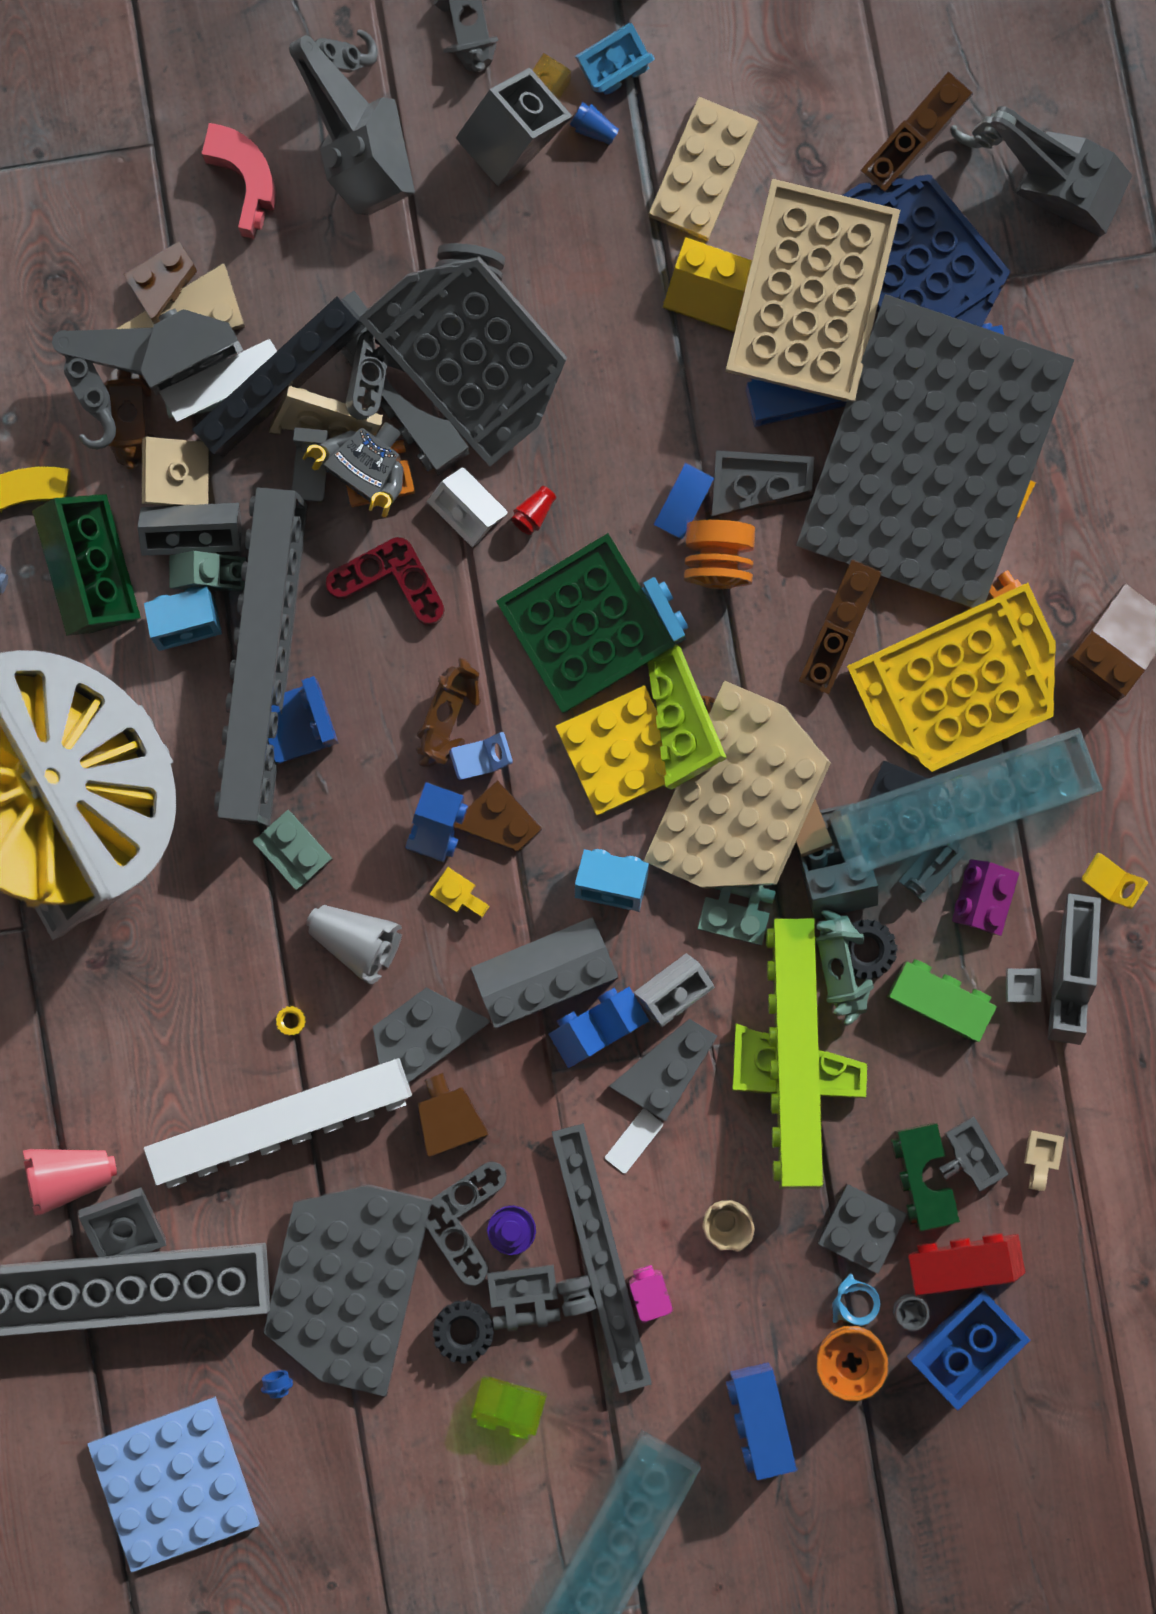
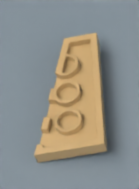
M224 263L182 288L181 294L174 303L169 301L160 313L162 315L171 309H176L177 312L185 309L228 322L233 331L245 327ZM144 311L117 329L153 328L154 323L147 312Z

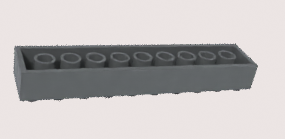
M256 487V496L251 497L249 504V514L253 516L252 529L247 530L245 546L246 549H249L248 562H243L241 572L242 581L245 582L244 594H240L238 599V614H241L240 627H236L234 632V646L238 647L236 660H232L230 665V679L234 680L233 691L228 693L226 699V712L230 713L229 724L224 726L222 732V744L226 746L225 758L220 759L218 766V777L222 778L221 792H216L214 800V810L218 812V818L231 823L268 827L271 824L278 764L274 760V746L269 745L268 738L274 739L276 737L278 729L277 712H271L272 705H279L282 715L308 503L296 491Z

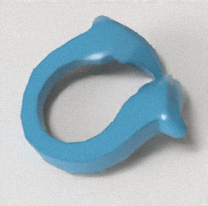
M850 1273L839 1285L838 1296L833 1301V1323L843 1320L853 1325L862 1326L874 1320L880 1309V1298L875 1288L867 1283L855 1280L853 1274ZM858 1290L866 1291L873 1299L872 1311L865 1317L853 1316L840 1301L842 1294Z

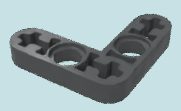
M368 329L359 336L346 400L348 413L357 420L368 419L378 411L387 366L404 371L376 338L375 343L380 345V347L373 351L374 345L369 339L374 336ZM363 365H368L374 370L375 380L373 382L363 377ZM363 396L364 404L368 405V408L365 410L362 409V404L357 402Z
M497 1162L484 1163L432 1198L431 1205L434 1204L436 1208L442 1206L445 1209V1212L442 1214L445 1223L447 1224L452 1219L455 1226L447 1228L440 1236L435 1231L441 1228L438 1220L433 1219L430 1221L428 1219L426 1227L459 1278L468 1285L481 1283L488 1273V1265L458 1217L499 1191L505 1185L507 1180L506 1170ZM486 1168H490L492 1171L498 1169L501 1173L497 1178L499 1184L494 1186L492 1182L487 1183L482 1187L486 1193L480 1196L477 1186L470 1181V1178L476 1176L479 1182L485 1178L486 1172L484 1170ZM462 1185L470 1187L474 1193L473 1200L467 1205H462L455 1199V1191ZM451 1232L460 1233L464 1238V1246L458 1251H451L446 1247L445 1238ZM469 1247L474 1252L468 1255L470 1261L473 1264L479 1262L482 1266L478 1271L480 1277L476 1279L473 1275L467 1277L464 1274L467 1265L463 1259L459 1264L454 1260L455 1257L463 1255Z

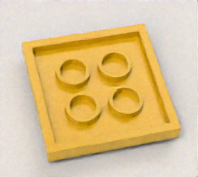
M645 685L555 726L596 816L665 785L664 776L666 775V768L660 751V747H662L661 733L657 729L655 717L658 713Z

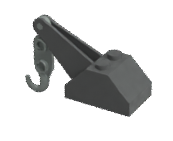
M999 106L991 116L984 117L975 125L972 132L974 136L957 130L956 125H952L950 128V133L955 140L975 149L982 147L991 149L993 145H999L1002 141H1005L1025 168L1024 175L1015 194L1098 237L1106 234L1133 176L1114 152L1087 138L1050 131L1043 132L1027 122L1014 110L1007 107Z

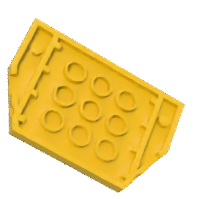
M1028 583L847 666L873 725L931 772L1053 717L1056 642Z

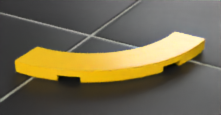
M30 467L0 474V512L3 509L20 503L50 501L53 498L66 497L71 470L59 467Z

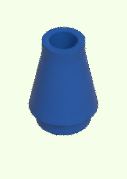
M583 102L569 124L576 129V133L604 142L609 146L619 131V128L614 126L592 104L588 106Z

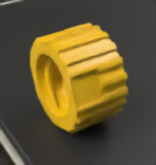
M294 1006L282 1008L279 1014H277V1028L281 1030V1033L288 1034V1036L298 1034L305 1027L306 1017L303 1015L304 1012ZM294 1013L298 1017L299 1022L295 1028L290 1029L284 1025L283 1019L286 1014Z

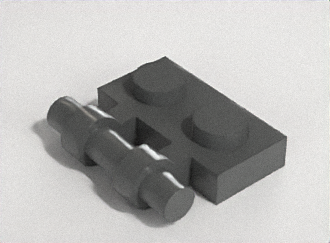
M554 1264L487 1273L491 1308L505 1306L506 1315L493 1317L494 1330L508 1328V1332L518 1331V1327L537 1324L538 1328L548 1327V1323L561 1321L559 1308L546 1310L545 1300L558 1299ZM535 1302L536 1311L516 1314L515 1304Z

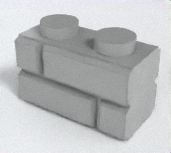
M686 953L637 989L634 994L649 1017L663 1027L673 1019L674 1015L678 1016L714 989L715 986L700 963Z

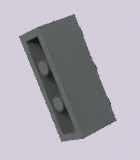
M239 503L141 507L138 521L141 556L180 554L189 551L208 553L240 551L242 523Z

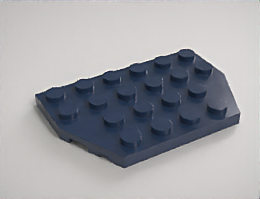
M931 174L915 176L912 179H896L885 192L877 185H871L870 182L862 183L842 195L900 210L877 306L878 313L884 296L887 294L980 327L983 326L1009 277L1010 270Z

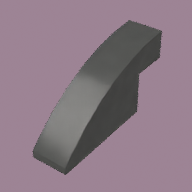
M1070 893L1067 895L1054 970L1048 1040L1081 1045L1086 1035L1088 1002L1097 986L1101 898Z

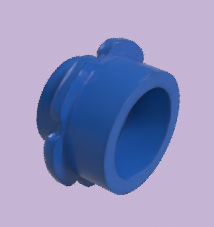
M285 1370L270 1372L262 1377L263 1386L261 1387V1392L267 1393L272 1399L284 1397L289 1394V1389L293 1386V1380L289 1378L288 1372Z

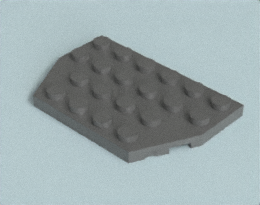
M480 257L409 273L358 318L489 466L493 465L539 426L567 359V356Z
M366 1184L348 1190L295 1201L264 1334L320 1381L386 1397L432 1199Z

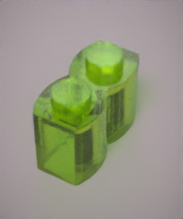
M483 1375L471 1417L478 1419L476 1424L481 1427L496 1430L497 1425L504 1426L510 1429V1435L528 1439L529 1434L536 1436L547 1393Z

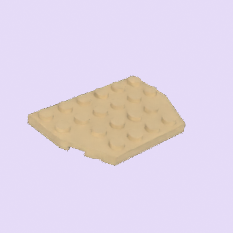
M724 681L709 713V717L727 759L676 787L644 862L704 889L728 886L776 885L831 762L815 745L810 736L802 729L785 706Z

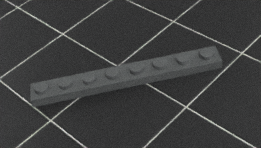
M584 1123L552 1131L619 1392L622 1393L652 1385Z

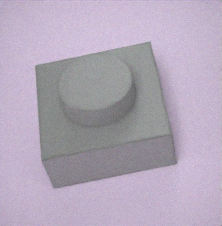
M1006 969V1002H1041V969Z

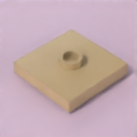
M144 437L142 439V504L164 506L208 504V447L200 441Z

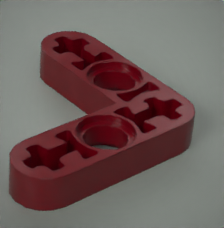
M402 537L392 538L337 567L326 578V586L329 593L337 599H346L394 574L411 608L421 623L432 626L438 624L444 617L445 609L441 598L412 545ZM398 545L401 549L406 547L408 550L404 553L405 559L399 561L397 557L390 559L388 564L391 567L385 570L383 560L377 554L384 552L386 558L394 553V546ZM369 559L375 560L379 564V571L373 577H366L361 573V565ZM355 567L356 574L362 583L357 585L355 579L346 584V591L342 592L339 588L333 589L332 586L336 584L335 578L341 576L342 579H347L353 576L349 569ZM410 573H419L424 579L422 587L418 590H410L405 585V579ZM428 589L432 592V594L426 595L429 603L432 606L436 604L439 606L435 610L436 616L430 618L428 614L422 616L421 612L425 609L420 598L416 602L412 600L413 597L422 596Z

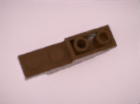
M948 71L906 121L903 120L864 165L861 172L885 192L896 179H899L951 123V119L969 100L973 92Z
M851 559L799 682L824 693H830L882 574L881 571Z

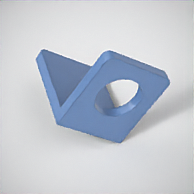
M504 732L497 733L483 741L453 747L449 750L459 780L492 773L513 763ZM496 743L499 744L502 750L501 760L498 759L495 753Z

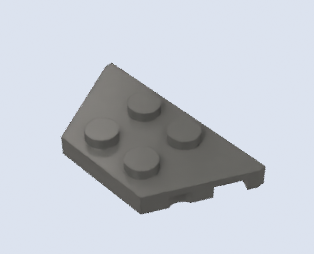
M426 987L373 1026L379 1065L400 1058L407 1082L409 1083L487 1026L490 1021Z

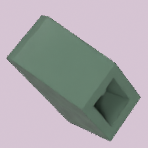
M200 551L170 555L169 588L187 590L191 587L201 588L207 586L210 591H244L245 582L242 581L241 572L246 558Z

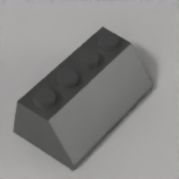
M593 917L471 967L495 1029L618 978Z

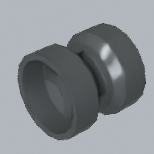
M589 1275L574 1277L556 1283L558 1293L564 1299V1304L562 1305L564 1316L577 1315L597 1308L595 1299L589 1293L591 1286Z
M905 1294L895 1301L893 1316L903 1328L918 1330L923 1328L928 1322L929 1308L918 1296Z

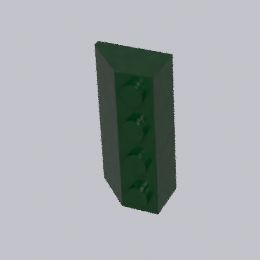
M107 494L53 498L32 511L66 636L94 633L141 619Z

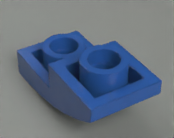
M685 463L654 525L683 540L687 531V523L693 521L714 477Z

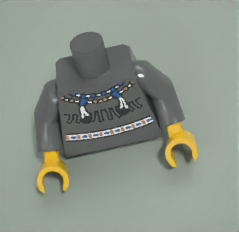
M387 422L384 423L375 436L363 428L357 432L350 430L332 437L320 445L309 446L302 457L303 460L308 457L316 459L312 466L313 470H318L323 461H326L324 463L326 471L369 501L370 511L375 506L382 507V517L388 515L390 505L402 491L404 468L400 463L399 454L391 449L401 433Z

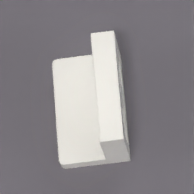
M464 468L459 469L444 479L427 500L472 547L478 544L489 529L508 513Z

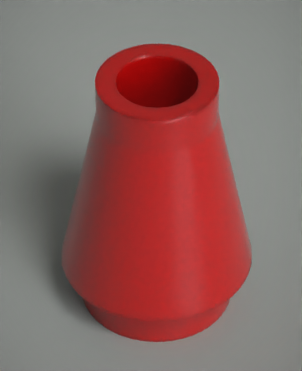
M541 486L537 492L513 510L512 523L527 535H531L534 531H539L552 503L557 498L556 495L549 488Z

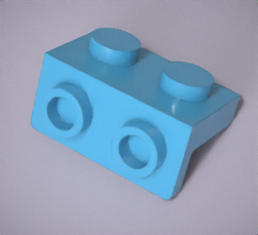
M628 23L575 56L592 90L599 93L604 91L605 94H609L621 87L622 83L620 81L629 75L637 77L649 69L648 64L655 60L652 53L647 52L632 23Z
M653 577L644 582L642 590L673 642L678 644L686 640L684 630L688 629V625L680 610L674 613L668 602L673 597L665 581L658 584L656 578Z

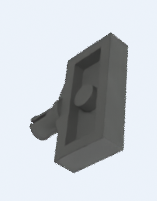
M974 1116L944 1133L953 1147L956 1158L939 1167L940 1172L944 1173L942 1176L945 1180L963 1170L970 1176L978 1191H982L1009 1175Z

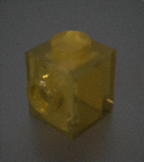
M543 53L532 70L558 100L571 81V70Z

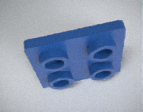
M314 676L302 680V687L285 692L282 715L279 705H272L271 712H277L278 729L276 737L274 739L268 738L269 745L274 746V760L278 764L339 744L319 682Z

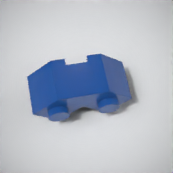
M425 783L413 817L412 824L414 825L405 848L443 863L447 856L452 858L459 840L454 838V828L456 822L463 823L468 809V805L463 804L464 795Z
M630 986L617 993L615 988H612L597 997L600 1001V1004L578 1017L573 1011L557 1021L560 1027L549 1033V1036L568 1068L649 1022Z

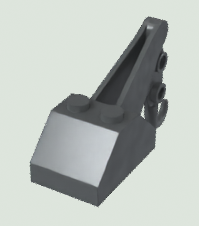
M357 31V35L365 41L368 48V54H363L354 45L347 42L319 38L314 41L311 37L304 35L290 43L289 52L306 83L329 133L320 148L327 181L356 214L371 215L415 194L395 99L381 97L368 103L341 73H350L361 67L373 66L376 63L378 48L373 38L365 31Z
M171 309L158 317L160 322L154 324L153 328L61 330L55 333L52 338V345L60 355L66 358L64 374L82 407L100 421L104 429L103 437L97 441L89 440L84 434H80L79 439L83 445L90 449H102L111 444L116 434V425L111 413L110 395L93 363L144 376L151 390L158 396L160 395L159 391L242 351L243 349L230 324L185 309L179 312L176 309Z

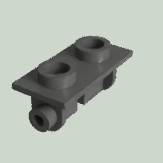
M941 831L899 882L921 901L925 902L965 855L966 851L960 847L961 844L951 836L949 838Z

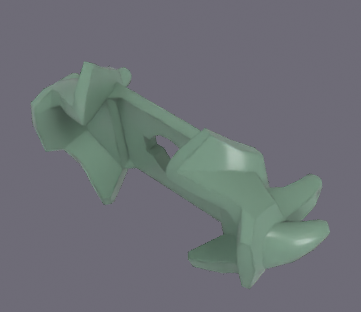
M823 910L821 913L827 921L817 924L816 928L821 930L820 936L815 938V943L819 947L828 991L826 1000L828 1003H833L836 1006V1009L833 1011L835 1015H846L844 1025L847 1026L857 1020L860 1014L867 1012L870 991L874 988L873 982L870 979L866 980L860 987L856 985L848 947L849 941L859 945L863 944L864 936L853 927L847 915H839L830 910ZM834 958L840 959L844 965L841 980H838V977L831 970V963Z

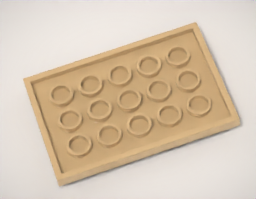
M772 179L725 372L846 402H854L863 368L861 361L871 335L900 210Z

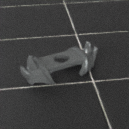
M435 0L434 5L440 10L448 12L451 9L458 45L454 44L444 48V53H455L464 68L469 71L481 72L489 67L493 61L498 38L497 36L489 38L482 0ZM470 6L471 9L477 12L478 19L475 24L465 26L460 22L459 17L464 11L463 7Z

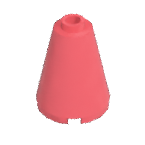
M28 1149L22 1151L24 1159H30L24 1161L30 1198L33 1200L34 1216L43 1215L112 1183V1176L117 1175L114 1156L107 1157L106 1150Z

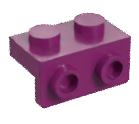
M970 859L964 872V880L958 900L955 903L952 921L993 935L1002 936L1019 872L992 862Z

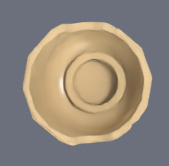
M732 1200L719 1201L711 1205L705 1212L702 1223L706 1239L720 1251L735 1250L739 1252L752 1242L755 1231L751 1213L744 1205Z

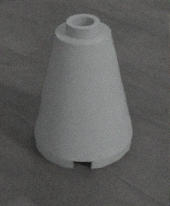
M323 905L319 909H313L306 923L309 926V934L368 984H374L382 977L377 972L382 965L387 968L390 966L402 938V935L397 932V930L402 929V926L395 922Z

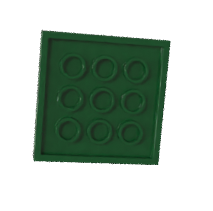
M609 533L496 600L563 714L676 646Z

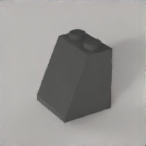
M528 68L489 89L455 138L492 181L499 186L517 176L572 118V115L532 69Z

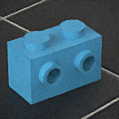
M207 586L201 588L191 587L183 593L172 596L161 595L153 601L144 603L150 638L159 651L222 634L216 600Z
M584 849L575 882V898L639 912L648 878L649 863L643 862L640 858L634 856H626L624 858L613 856L602 849H594L592 851Z

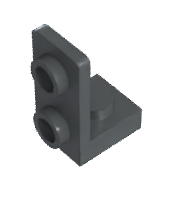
M294 427L293 441L296 445L292 491H296L305 501L323 502L327 471L324 467L326 461H323L318 470H313L312 466L316 459L308 457L303 460L302 457L309 446L320 445L330 439L327 430Z

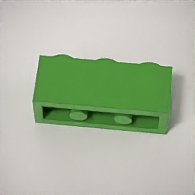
M914 959L912 963L908 961L903 962L886 998L973 1042H980L997 1007L989 1003L992 997L976 989L969 993L959 988L962 983L961 981L947 974H943L942 978L930 973L931 966L917 959Z

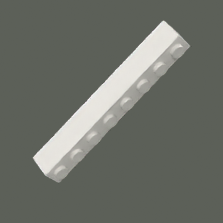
M400 1058L143 1148L156 1185L166 1182L167 1188H171L187 1182L185 1175L196 1171L199 1177L218 1171L216 1164L229 1161L230 1166H234L248 1161V1153L259 1149L261 1155L281 1149L279 1142L291 1139L294 1145L311 1139L310 1132L322 1127L324 1133L344 1127L342 1120L354 1117L357 1123L374 1117V1109L386 1106L388 1112L406 1105L405 1098L412 1096Z

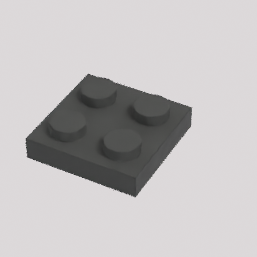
M846 1184L817 1244L878 1274L907 1213Z
M142 1187L78 1210L79 1220L98 1257L147 1253L166 1246V1237Z

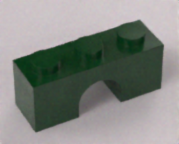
M929 1123L895 1131L896 1139H891L895 1159L901 1158L904 1171L899 1172V1179L902 1191L909 1192L911 1204L906 1205L910 1225L916 1224V1228L923 1231L959 1223L953 1190L950 1188L931 1190L925 1185L922 1178V1171L927 1162L945 1156L938 1124Z

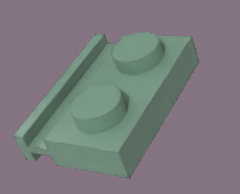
M289 809L264 830L258 838L253 840L255 845L297 891L333 860Z

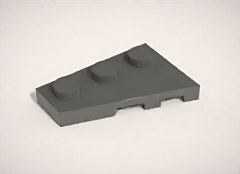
M716 450L711 516L812 490L814 457Z
M688 1019L609 1086L666 1121L716 1040L717 1035L693 1020Z

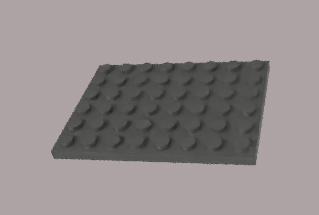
M885 294L861 361L863 368L855 401H847L796 546L850 564L851 559L881 571V576L972 608L985 603L1075 359Z

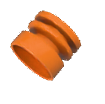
M698 520L687 523L686 547L700 551V554L685 557V565L693 568L684 571V581L712 589H731L751 585L753 574L742 570L752 569L753 561L739 556V553L754 550L755 527L751 524L729 520Z
M843 1326L831 1331L822 1340L817 1353V1372L822 1384L832 1395L844 1400L860 1401L872 1396L883 1385L888 1373V1358L881 1341L871 1331L860 1326ZM848 1353H854L855 1358H861V1362L856 1364L857 1369L850 1370L849 1365L842 1364V1361L847 1360Z

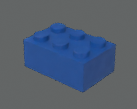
M978 1287L906 1357L958 1411L1030 1339L989 1295Z
M769 1362L730 1371L732 1380L726 1381V1386L732 1406L738 1404L739 1413L734 1414V1420L740 1439L746 1438L747 1446L742 1447L741 1450L748 1473L754 1471L756 1479L760 1480L797 1471L774 1371Z

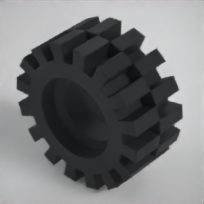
M865 919L852 923L858 933L863 934L864 937L873 938L879 946L877 958L872 962L865 963L856 958L854 954L855 943L849 941L848 947L854 977L865 980L882 976L890 970L897 957L895 956L897 945L895 944L894 934L890 933L886 925H882L876 920ZM837 958V960H839L841 964V968L844 970V965L842 961Z
M468 1300L455 1301L444 1307L438 1314L433 1328L434 1344L440 1350V1354L448 1357L452 1362L458 1361L461 1363L473 1362L478 1360L480 1356H483L491 1345L494 1333L493 1322L489 1317V1313L478 1303L474 1304ZM458 1319H468L476 1327V1337L469 1344H458L451 1337V1325Z

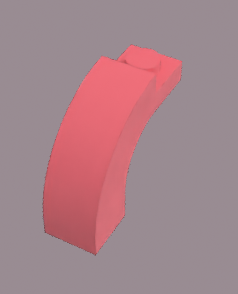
M209 123L202 156L206 164L233 170L245 181L246 195L238 228L241 236L254 239L256 230H261L264 223L265 211L261 210V208L273 211L275 208L276 192L270 168L263 153L248 137L232 128Z

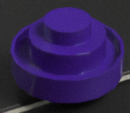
M516 1205L504 1206L498 1209L489 1220L487 1227L488 1239L492 1246L500 1253L507 1255L520 1254L526 1251L534 1242L536 1235L535 1221L532 1215L522 1207Z

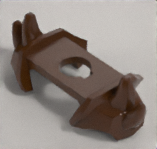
M115 369L111 371L109 380L104 383L110 395L111 413L116 425L115 437L108 446H110L117 462L132 470L142 463V439L144 437H154V434L146 436L143 391L146 397L151 396L152 391L142 375ZM125 401H130L131 405L137 410V416L130 422H124L118 416V410Z
M459 658V667L452 666L447 668L446 672L448 674L438 678L439 684L424 724L417 732V737L421 739V746L417 747L416 751L418 754L425 756L419 762L420 766L427 767L437 763L445 764L450 758L449 750L465 744L463 738L450 741V734L463 700L467 697L475 706H479L481 703L478 689L479 672L473 669L466 659ZM448 701L450 713L448 718L441 722L437 718V709L441 704Z

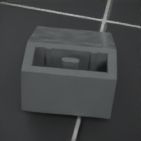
M854 803L820 810L833 846L801 857L797 848L813 918H823L824 916L821 913L823 910H830L841 914L878 906V884Z

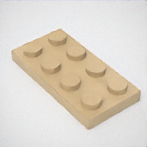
M698 97L653 202L649 217L709 241L757 128L758 120Z

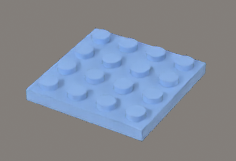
M216 1396L88 1443L131 1572L249 1530L260 1524Z

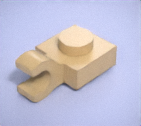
M1033 1130L1029 1131L1024 1164L1033 1165V1170L1030 1175L1028 1189L1045 1191L1048 1170H1059L1064 1142L1063 1136Z

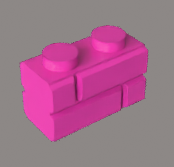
M652 1265L633 1270L634 1276L629 1280L640 1320L646 1322L671 1314L673 1308L661 1270H653Z

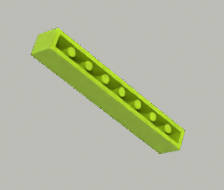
M814 918L774 919L772 928L766 929L767 948H772L773 961H767L768 981H773L774 994H768V1013L774 1014L775 1027H769V1046L775 1047L776 1060H770V1079L776 1080L777 1094H771V1113L777 1114L778 1127H772V1147H778L779 1161H773V1180L779 1181V1189H820L823 1186Z

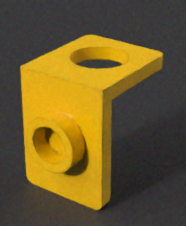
M1101 853L1095 855L1082 876L1084 883L1108 901L1128 909L1134 907L1148 884V881L1125 872ZM1135 884L1133 893L1129 897L1123 898L1125 889L1129 885Z

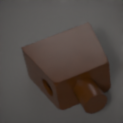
M443 1073L425 1079L431 1099L418 1103L428 1157L489 1134L487 1127L463 1087L450 1091Z

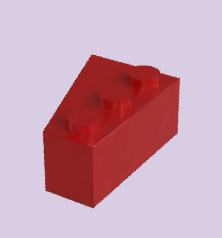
M1002 1233L982 1236L983 1240L971 1242L969 1238L955 1239L949 1241L950 1245L937 1247L936 1242L917 1245L918 1251L908 1255L915 1295L1015 1282L1025 1274L1019 1234L1003 1236Z

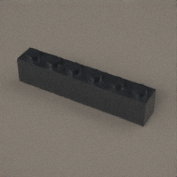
M336 296L192 430L213 454L222 457L226 456L279 407L289 386L300 388L365 328L358 319L359 315L345 300Z

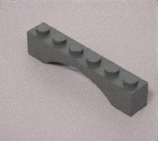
M355 290L342 298L359 317L368 309ZM366 327L344 346L345 349L341 351L351 367H353L358 338L367 330ZM375 337L369 339V341H371L374 345L373 351L376 349L374 340ZM363 365V377L373 382L375 380L374 370L368 365ZM385 376L381 396L383 401L380 402V407L389 419L395 416L402 426L398 429L402 438L408 445L412 443L416 445L421 452L417 455V458L428 472L433 469L437 476H439L470 454L469 447L450 421L434 417L414 407L401 397Z

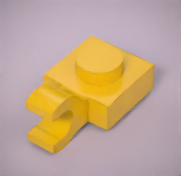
M449 867L446 868L430 893L431 896L457 913L464 905L483 918L490 907L471 894L476 887L475 884Z

